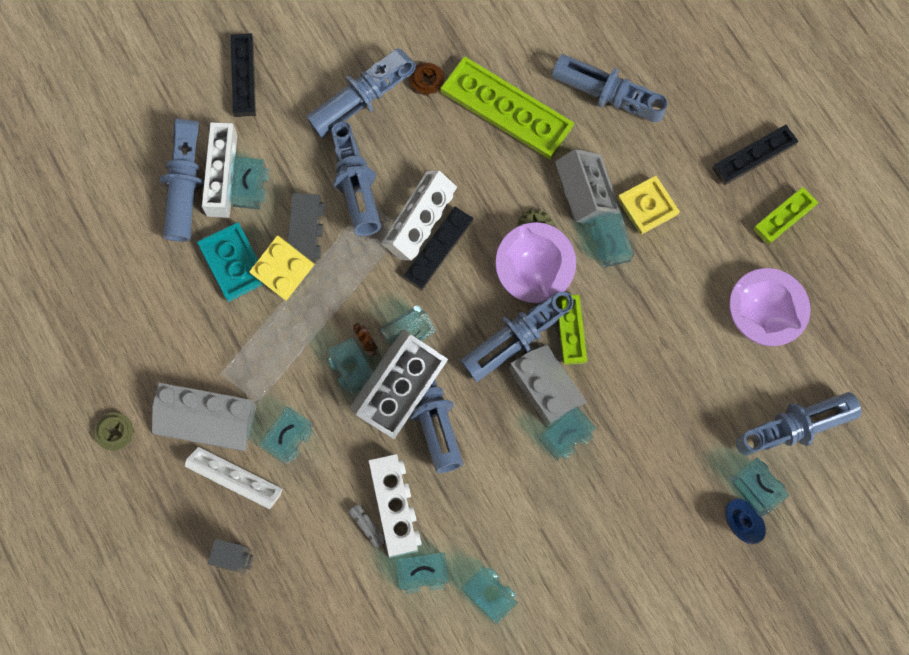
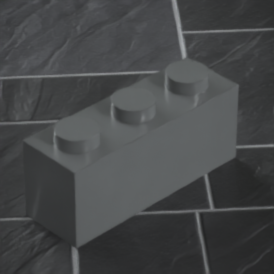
M293 193L288 243L314 262V266H316L317 259H321L322 248L321 245H318L319 237H323V224H320L321 216H325V203H322L319 194Z

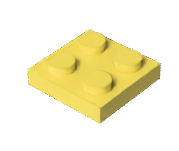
M657 176L618 195L617 198L640 235L680 213Z
M277 235L250 270V273L287 301L315 263Z

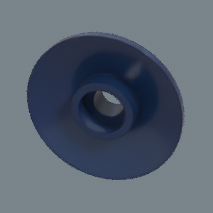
M742 499L730 501L725 508V517L731 531L745 543L758 544L765 537L766 527L757 509Z

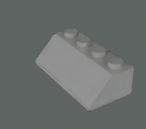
M402 329L350 406V409L356 416L395 439L448 359Z
M158 383L152 409V434L246 452L257 406L253 400Z

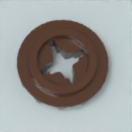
M433 63L418 64L410 75L412 89L414 88L418 94L422 93L426 96L432 93L436 94L444 83L443 71ZM423 75L431 78V85L423 82Z
M359 322L353 325V330L367 354L371 357L376 356L378 347L365 325L361 326Z

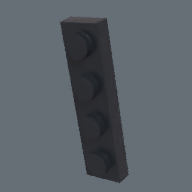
M230 34L234 117L256 116L253 34Z
M787 124L714 164L712 169L725 186L796 146L799 141Z
M454 206L404 274L403 279L423 291L471 225L473 217Z

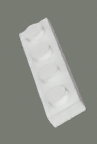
M200 447L186 459L185 467L268 509H271L281 496L282 488Z

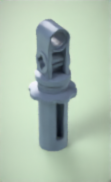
M402 49L393 50L366 72L363 71L357 79L354 80L348 75L346 81L349 85L306 116L308 122L316 133L323 138L332 131V127L336 123L345 122L362 108H366L369 112L373 111L371 102L376 98L380 99L385 92L392 89L406 77H409L414 72L416 65Z
M561 54L553 70V79L599 98L598 106L601 108L607 102L613 104L614 108H622L651 122H659L664 118L668 105L667 99L663 95L650 91L641 85L631 83V80L627 78L623 80L618 77V68H614L612 73L609 74L577 59ZM652 107H658L660 110H655Z
M175 118L172 160L166 164L168 174L159 177V182L167 186L165 222L163 227V238L166 240L178 242L191 240L194 190L203 187V181L196 177L199 165L194 163L198 121ZM182 148L186 149V155L182 154Z
M338 122L332 127L335 152L338 159L334 187L345 194L354 233L359 236L372 235L381 228L371 190L376 174L374 170L367 167L366 160L360 156L350 124ZM362 191L367 210L362 213L359 211L355 193Z
M556 292L534 306L527 314L520 312L517 314L518 317L512 321L506 317L502 318L505 326L503 325L500 331L460 360L472 378L478 382L520 350L522 351L523 349L526 353L530 352V342L539 340L541 338L540 332L550 327L572 308V296L567 292ZM558 296H563L566 300V305L563 309H559L556 306L555 301ZM509 337H514L515 340L479 366L478 360Z
M434 380L416 406V409L410 415L411 420L421 422L436 473H446L460 468L464 463L448 416V412L454 407L452 401L444 400L443 389L437 387L436 380ZM431 418H438L448 453L442 454Z
M851 392L843 393L805 408L799 404L791 403L787 407L786 414H778L775 416V420L760 425L739 436L736 440V448L743 455H751L781 444L792 446L797 441L801 445L809 446L812 444L815 434L860 418V403ZM832 409H836L838 413L815 423H812L810 417ZM746 438H750L753 441V448L747 444Z

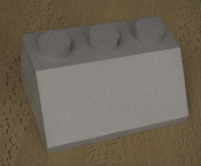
M574 149L555 161L558 169L557 174L562 181L564 194L569 201L571 215L575 222L589 224L622 214L601 154Z
M548 345L532 350L510 364V373L547 428L586 403Z

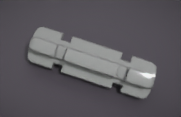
M357 504L349 510L351 517L357 520L356 523L367 538L370 537V542L375 548H379L386 542L384 536L377 532V527L367 514L364 515V510L360 505Z

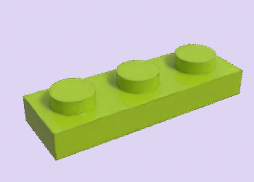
M802 187L758 223L753 230L769 245L812 210L819 202Z
M571 295L573 298L572 308L558 319L563 365L587 363L579 295ZM558 296L556 306L559 309H563L566 305V300L563 296Z

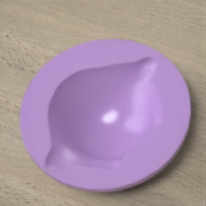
M527 223L516 227L502 240L496 254V271L503 287L512 296L529 303H540L556 292H564L572 282L576 270V256L569 239L560 230L545 223Z
M762 268L751 271L735 284L730 295L729 310L735 326L746 338L757 344L781 346L790 343L802 334L809 322L810 302L805 289L794 277L781 270Z

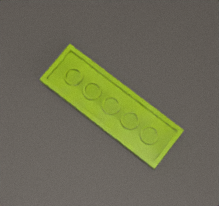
M465 56L440 89V93L550 160L574 127L573 121Z

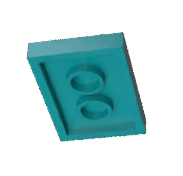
M239 222L197 242L228 302L264 285L263 282L250 273L258 258Z

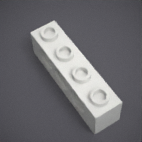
M210 123L202 208L207 217L230 218L237 133L233 123Z
M439 170L426 171L381 244L398 259L412 261L418 255L423 241L429 237L431 228L442 216L444 207L452 200L457 186Z
M397 454L369 460L389 558L418 552L417 546L422 544L419 530L414 531L412 522L416 521L414 507H408L407 498L411 497L409 484H403L402 474H406L404 461H398ZM389 476H393L398 480L397 485L393 488H388L384 485V480ZM392 500H400L403 506L400 511L393 512L389 509V504ZM399 523H403L408 527L407 533L403 536H398L394 533V527Z

